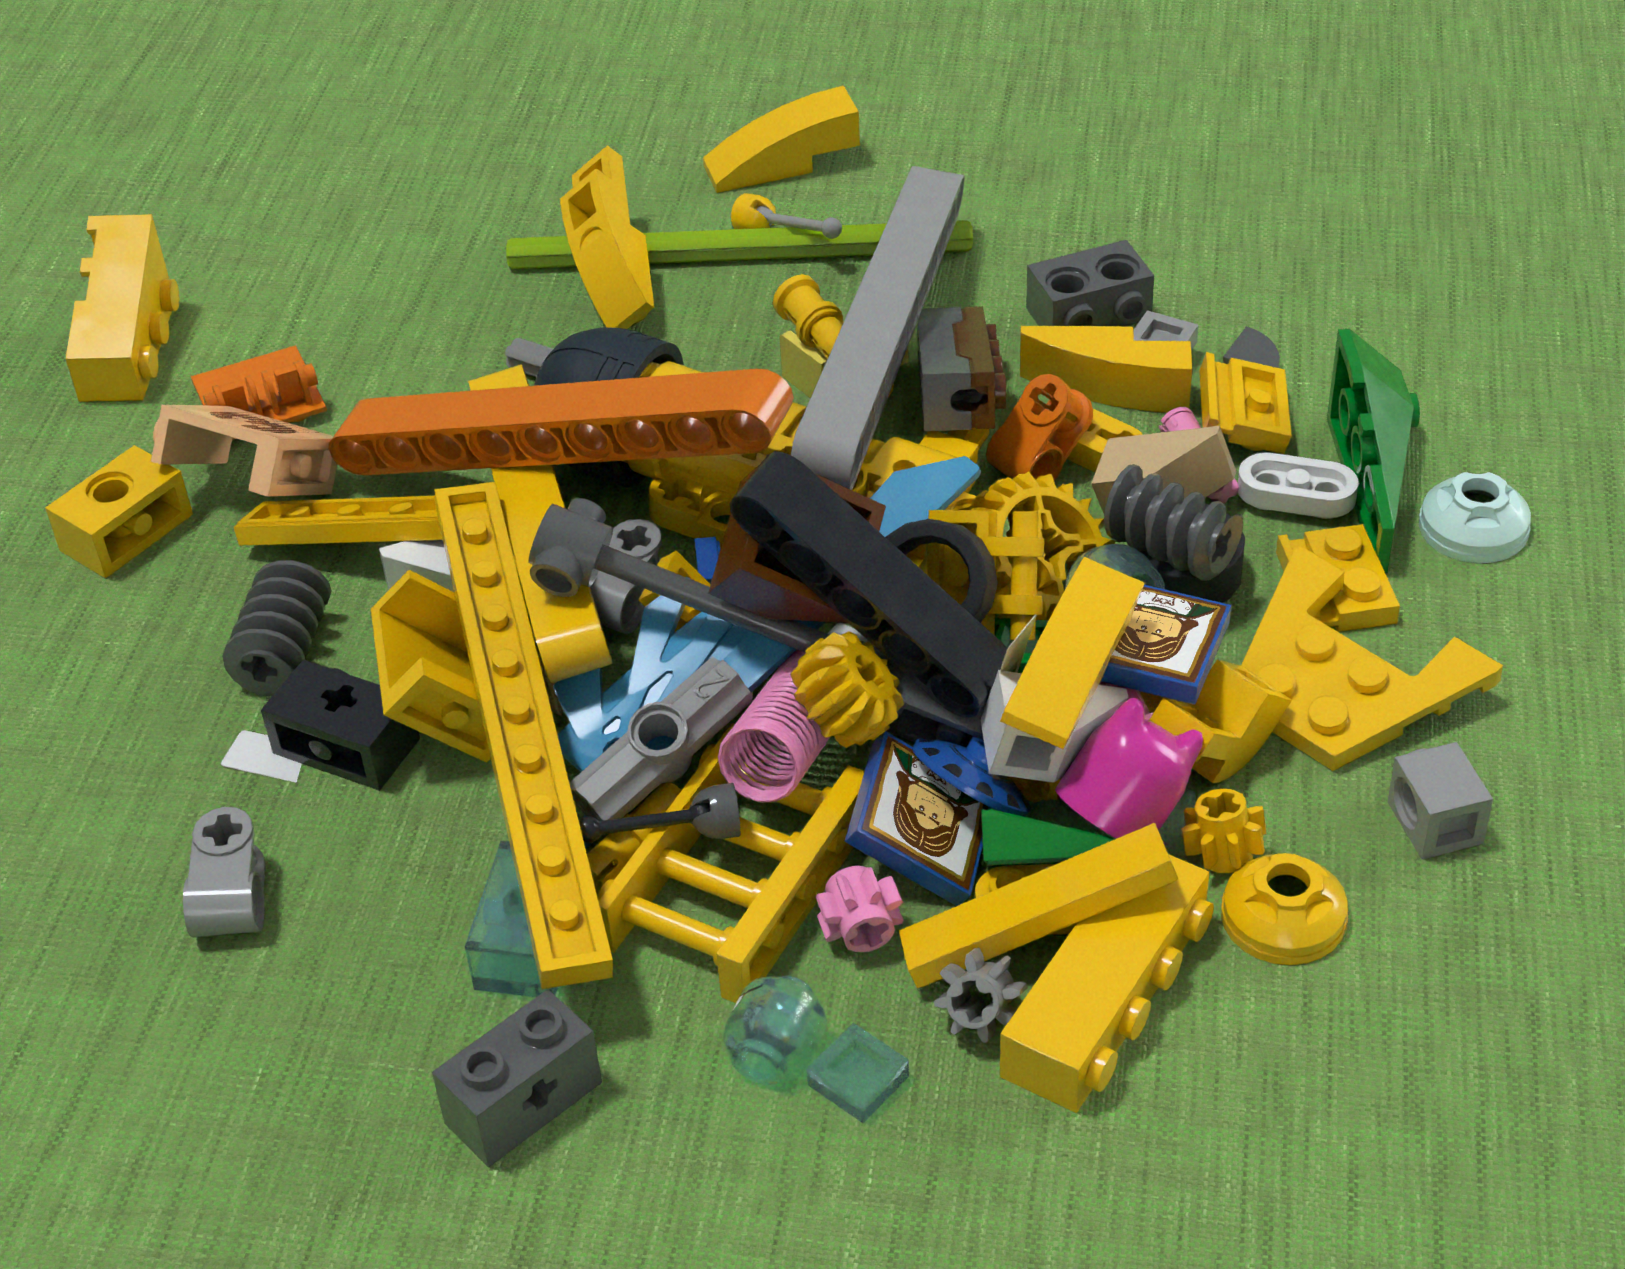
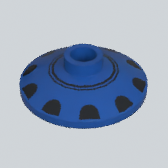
M973 737L967 748L941 740L917 739L913 745L912 750L922 763L949 784L975 800L997 811L1026 817L1031 810L1023 793L1009 776L989 774L983 740Z

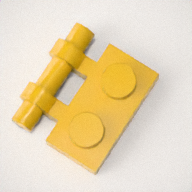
M929 510L928 519L962 525L982 539L994 559L995 569L996 556H1012L1011 595L995 594L993 606L981 624L994 635L995 614H1010V640H1015L1035 614L1042 615L1043 595H1037V557H1044V538L1038 537L1039 512L1013 511L1012 537H997V511ZM929 543L927 575L961 605L967 597L970 584L968 567L960 554L949 546ZM1036 619L1029 640H1035Z

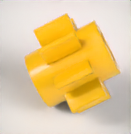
M1232 789L1211 790L1197 799L1195 808L1184 809L1186 826L1181 828L1184 851L1186 856L1202 854L1204 869L1217 873H1233L1241 868L1243 864L1252 860L1253 854L1263 855L1265 852L1263 835L1266 834L1264 809L1262 806L1247 808L1246 800L1242 793Z

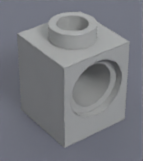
M1457 742L1430 749H1417L1409 754L1395 757L1387 802L1421 859L1484 844L1493 798Z

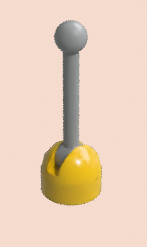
M741 194L735 200L731 211V222L734 229L770 228V226L777 224L820 231L825 237L830 239L837 238L842 232V224L837 218L830 217L824 221L776 214L773 203L769 199L756 194Z

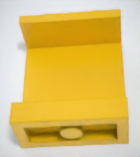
M408 570L371 608L383 715L487 763L491 757L455 594L453 591Z

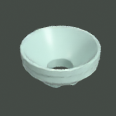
M1464 472L1435 485L1427 493L1420 509L1419 528L1427 543L1438 552L1463 562L1482 564L1506 560L1517 554L1526 545L1530 534L1531 512L1527 502L1504 479L1490 472L1484 474ZM1464 494H1481L1495 498V500L1485 503L1475 502L1465 497Z

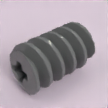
M1132 464L1121 471L1112 486L1104 511V527L1107 536L1118 543L1127 542V545L1137 552H1148L1153 559L1159 562L1169 561V564L1179 571L1190 570V574L1196 579L1207 581L1219 575L1229 565L1241 538L1243 517L1242 514H1235L1224 523L1226 518V506L1224 503L1215 501L1205 509V497L1197 491L1192 492L1184 499V488L1181 484L1176 482L1170 483L1163 490V479L1160 475L1153 473L1143 479V470L1140 466Z
M278 560L264 565L256 573L252 587L248 591L245 603L240 610L238 620L233 627L222 656L228 674L245 690L259 696H273L302 660H305V656L309 653L312 639L316 635L318 622L322 619L325 605L328 604L332 592L329 581L320 571L308 564L297 561Z

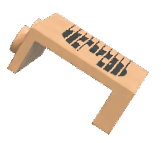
M161 405L160 416L153 431L154 447L151 462L157 464L227 463L233 437L257 444L248 491L268 497L332 494L338 465L328 450L329 442L333 438L332 435L230 406Z

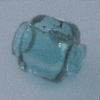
M793 976L757 978L743 989L725 1024L723 1041L730 1055L732 1065L741 1075L758 1084L776 1085L781 1081L795 1080L807 1071L825 1034L828 1019L823 1005L814 995L811 987L804 981Z

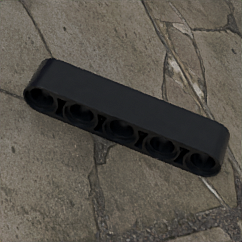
M774 451L769 453L732 498L729 505L730 512L735 521L937 703L958 716H976L989 698L997 672L1001 669L1007 651L1005 645L806 465L794 456L784 452Z

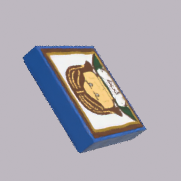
M1144 585L1131 620L1110 657L1101 682L1196 704L1230 623L1232 605Z
M885 731L872 744L844 842L958 906L971 896L983 846L981 809L990 810L991 807L975 800L942 779L917 758L912 750V746Z

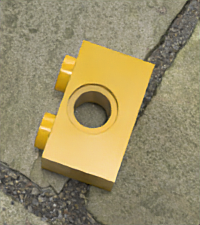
M135 445L45 507L59 551L106 579L193 515L181 471L169 464L151 462L152 454Z

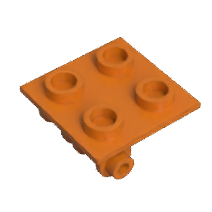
M296 345L190 376L202 405L230 406L286 423L299 422L309 416L327 411V407L316 387L318 379L312 363L305 365Z

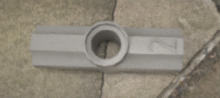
M712 656L661 702L646 704L633 714L629 721L628 731L569 783L573 800L586 816H592L598 821L623 818L657 786L673 782L682 777L691 765L692 755L752 702L751 691L730 665L724 660L720 661ZM668 736L675 739V742L666 749L653 750L646 747V744L655 737Z

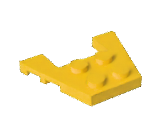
M1299 545L1289 559L1241 666L1292 700L1272 731L1274 734L1330 770L1335 771L1402 736L1405 726L1432 712L1440 716L1450 710L1451 702L1476 689L1484 693L1501 681L1502 664L1455 636L1419 674L1410 676L1314 618L1344 587L1345 571Z

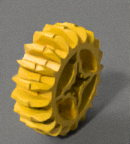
M1027 472L1025 474H1018L1013 479L1007 477L1006 479L1002 478L989 487V491L984 490L972 500L970 510L997 511V537H1003V529L1007 517L1010 530L1006 532L1007 537H1012L1013 511L1039 512L1038 537L1044 538V557H1037V595H1043L1042 615H1037L1036 620H1049L1064 593L1062 582L1067 579L1068 585L1083 557L1114 570L1116 569L1118 564L1105 555L1112 550L1116 541L1102 537L1100 529L1104 525V518L1094 519L1088 511L1092 498L1081 499L1080 501L1073 498V483L1062 484L1056 488L1052 474L1041 475L1035 480L1032 474ZM996 556L998 585L995 594L1011 595L1012 556ZM1065 564H1067L1068 578L1065 573ZM998 614V618H1010V614Z

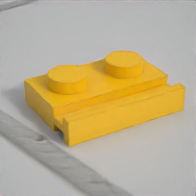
M1206 352L1199 370L1202 427L1220 426L1222 433L1228 435V442L1239 444L1249 450H1267L1285 454L1292 437L1285 369L1236 358H1230L1228 364L1215 361L1213 353Z
M1363 524L1304 532V539L1289 540L1287 534L1278 535L1276 554L1283 571L1293 551L1299 545L1345 571L1344 587L1314 618L1329 627L1335 626L1337 632L1398 623L1400 604Z

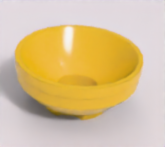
M1270 854L1246 862L1230 876L1222 896L1221 919L1224 929L1231 940L1251 956L1273 964H1307L1323 958L1332 952L1342 941L1348 923V900L1341 883L1324 866L1296 854ZM1279 875H1291L1301 879L1308 889L1298 896H1284L1272 890L1268 882Z

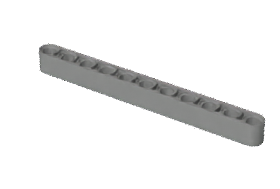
M917 166L911 167L797 428L791 456L801 461L813 473L850 490L853 489L957 221L964 190V175Z

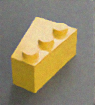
M152 214L88 216L86 230L92 237L94 250L92 258L81 259L79 272L82 277H89L86 300L74 302L65 358L79 402L144 400L150 378H155L158 373V353L161 344L168 342V322L171 312L177 311L179 307L178 284L175 279H169Z

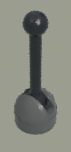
M734 783L713 785L701 790L694 797L690 808L687 810L598 821L592 816H585L579 819L584 843H593L603 834L684 823L693 824L696 830L707 838L725 839L740 837L741 835Z

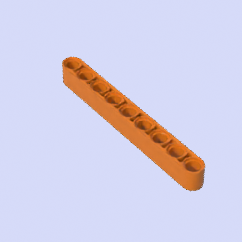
M756 368L368 398L360 400L329 442L328 450L331 457L340 467L355 475L757 453L764 451L770 445L792 405L794 396L792 388L780 375L767 369Z

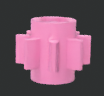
M851 866L844 868L831 876L826 883V892L816 895L821 911L817 918L826 941L831 942L843 937L847 950L869 952L882 947L892 938L895 931L894 926L902 924L904 921L898 908L903 901L894 878L889 876L877 881L872 867Z

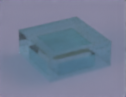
M852 1023L807 1067L808 1086L862 1123L909 1077V1059L855 1023Z

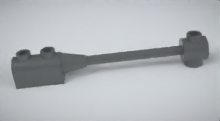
M577 498L572 500L568 509L551 504L540 523L530 550L528 562L532 564L530 569L532 580L540 588L553 595L561 597L574 596L581 584L590 587L598 572L601 571L804 653L820 638L825 639L829 636L827 633L794 620L761 617L708 594L709 586L609 547L613 535V527L603 524L606 519L605 512L599 505L587 499ZM873 645L875 653L881 659H888ZM889 659L887 660L886 666L890 673L899 679L900 684L896 689L902 695L904 705L897 711L898 718L889 724L890 728L887 732L912 742H916L917 739L941 740L966 748L973 737L983 740L981 717L987 701L976 716H958L942 707Z

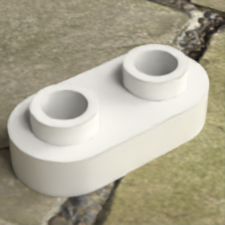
M1258 453L1247 457L1239 467L1238 494L1246 503L1258 509L1331 519L1343 516L1354 508L1358 490V478L1353 470L1337 462L1277 453Z

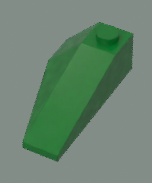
M1338 329L1327 422L1340 464L1349 467L1357 475L1358 490L1354 508L1359 524L1364 525L1386 574L1388 573L1410 429L1418 427L1420 420L1419 400L1416 393L1408 392L1402 372L1398 367L1351 329Z

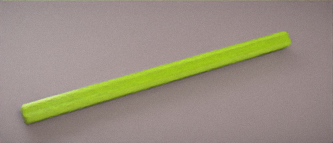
M968 220L956 221L945 252H967L972 250L973 227L971 222ZM887 223L842 225L841 234L834 239L825 237L820 231L796 227L651 232L643 234L646 235L649 264L864 256L874 254ZM567 236L523 237L507 240L506 258L511 269L577 267Z

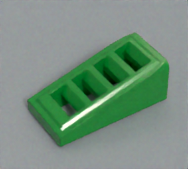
M981 809L983 862L987 864V867L1058 864L1114 840L1112 837L1002 811Z

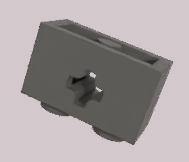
M549 989L432 1072L444 1124L488 1168L602 1083L593 1030Z

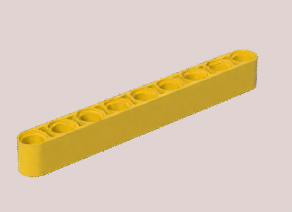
M522 364L468 381L470 391L529 386ZM537 465L491 468L533 632L550 683L613 664L590 587L581 584L574 596L561 597L540 588L530 576L532 564L528 562L529 554L546 511L551 504L566 508L554 466Z

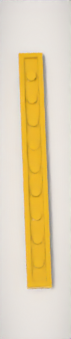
M489 482L434 489L439 526L541 988L548 989L613 978L612 954L496 483Z

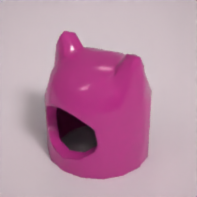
M1130 698L1121 704L1110 719H1107L1091 733L1056 786L1055 791L1074 811L1116 839L1152 823L1156 824L1159 831L1185 792L1192 766L1202 748V733L1193 729L1179 735H1173L1159 725L1146 720L1144 716V703L1137 698Z

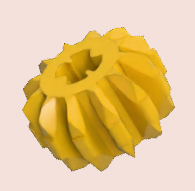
M850 631L842 635L833 632L827 638L817 640L805 650L806 654L797 661L798 666L790 673L793 684L798 688L794 694L795 700L805 706L808 712L807 719L814 720L819 725L822 736L825 738L834 736L836 741L845 748L855 743L863 745L869 739L875 740L890 728L889 724L898 718L897 711L904 705L902 695L896 689L900 684L899 679L891 674L886 666L888 659H881L875 653L874 647L869 641L861 643L857 635Z

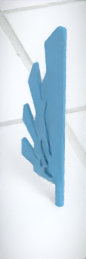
M962 456L893 472L870 498L886 506L879 532L886 537L906 523L928 519L929 510H945L979 478L981 473L979 466L968 457ZM660 595L644 608L632 668L605 692L602 691L601 668L558 681L553 685V690L570 722L557 734L562 755L582 772L628 731L630 718L639 708L649 703L661 702L712 656L717 660H724L739 674L741 680L752 693L797 649L704 612L696 615L675 632L685 605ZM794 620L817 630L826 623ZM668 736L655 737L646 744V747L653 750L666 749L675 742V739ZM584 843L585 849L587 850L593 843Z

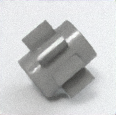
M974 948L966 954L965 966L967 972L959 965L950 963L941 970L940 975L950 984V987L946 993L934 1001V1005L939 1008H947L954 1020L951 1026V1033L955 1035L964 1027L977 1029L981 1041L988 1042L996 1033L995 1018L1003 1025H1007L1017 1010L1010 1005L1012 1000L1028 988L1027 983L1014 982L1007 970L1011 961L1008 955L997 963L984 962V956L980 948ZM976 983L979 992L991 993L993 1001L986 1006L982 997H971L969 988Z

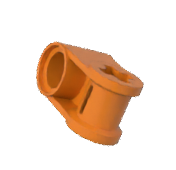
M1045 374L1032 379L1025 387L1021 398L1004 424L992 436L986 452L988 463L1011 479L1018 474L1030 472L1035 480L1041 475L1052 474L1055 481L1062 470L1064 462L1081 436L1088 430L1093 420L1091 401L1082 392L1069 389V386L1055 375ZM1042 394L1050 400L1045 404L1038 399V395ZM1067 412L1076 416V420L1071 421L1065 417Z

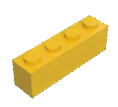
M1169 855L1179 878L1178 880L1077 922L1000 1033V1077L1075 1113L1079 1111L1092 1089L1098 1092L1103 1091L1115 1070L1118 1060L1117 1050L1125 1038L1135 1040L1140 1035L1150 1013V1000L1158 988L1163 990L1170 988L1182 963V950L1190 939L1195 942L1200 941L1210 924L1214 911V904L1207 901L1210 871Z

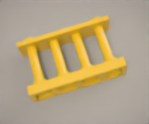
M735 723L729 726L717 744H710L705 749L699 761L698 769L666 812L687 810L690 808L694 797L701 790L713 785L727 784L720 771L718 753L721 742ZM848 765L833 787L827 786L821 791L799 783L788 797L777 801V803L812 815L801 833L796 831L789 836L739 817L740 837L725 838L724 840L781 861L769 879L762 878L758 883L688 856L687 853L701 835L693 824L684 823L653 828L615 880L609 879L606 881L597 895L611 952L615 953L634 925L712 956L714 964L718 966L721 998L737 1003L741 993H746L748 990L761 985L816 904V895L824 892L828 880L839 870L853 849V846L844 841L865 771ZM672 878L748 909L735 928L729 926L723 931L655 904L652 901L667 880ZM757 989L746 993L738 1005L746 1007Z

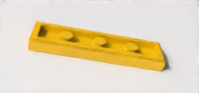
M435 496L264 501L234 526L239 546L443 540L435 507Z
M1152 823L899 930L908 972L917 989L943 979L940 972L950 963L959 965L965 970L966 954L974 948H980L984 961H987L1178 880L1179 878L1156 824Z

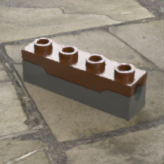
M983 306L965 307V309H961V307L923 308L917 321V340L924 431L972 430V428L995 429V409H1006L1005 373H1003L999 340H997L996 324H986Z

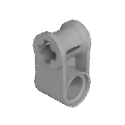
M627 520L613 528L609 547L657 566L660 561L658 552L662 546L661 532L655 524L648 520ZM599 571L590 589L601 625L624 634L632 633L638 627L643 617L645 606L639 601V598L644 588Z
M221 807L213 809L204 814L195 823L192 832L189 873L183 888V912L185 925L190 937L261 932L263 929L265 916L263 891L266 863L263 853L254 845L255 833L252 820L245 811L239 808Z

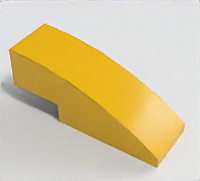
M844 85L810 94L768 112L727 137L703 157V166L716 193L813 173L812 156L860 146L859 111Z
M1021 326L1020 377L1031 381L1040 375L1052 374L1061 378L1069 386V389L1082 392L1092 402L1114 407L1167 413L1178 407H1190L1192 381L1191 341H1134L1133 327Z
M1083 557L1043 630L1004 709L1000 722L1064 749L1103 678L1110 657L1131 620L1145 583Z

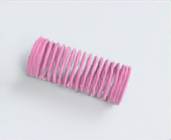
M796 650L780 665L720 744L718 761L720 771L727 783H734L735 791L741 796L756 802H777L788 797L830 739V737L825 738L822 736L820 727L814 720L807 719L808 712L805 706L803 707V704H799L793 695L798 688L793 684L790 673L798 666L797 661L806 654L802 651Z

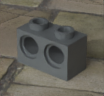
M1127 240L1027 265L1026 309L1038 326L1124 327L1139 323L1147 310L1152 312L1154 274Z

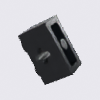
M302 660L261 709L273 754L379 791L420 740L419 731L383 715L379 684L349 675L338 668H327L306 660Z

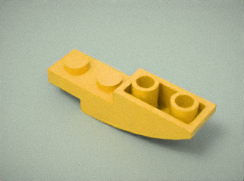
M607 145L572 175L573 188L560 198V205L568 243L575 264L599 316L606 327L628 329L634 323L641 322L654 308L646 235L630 225L623 159L619 153Z

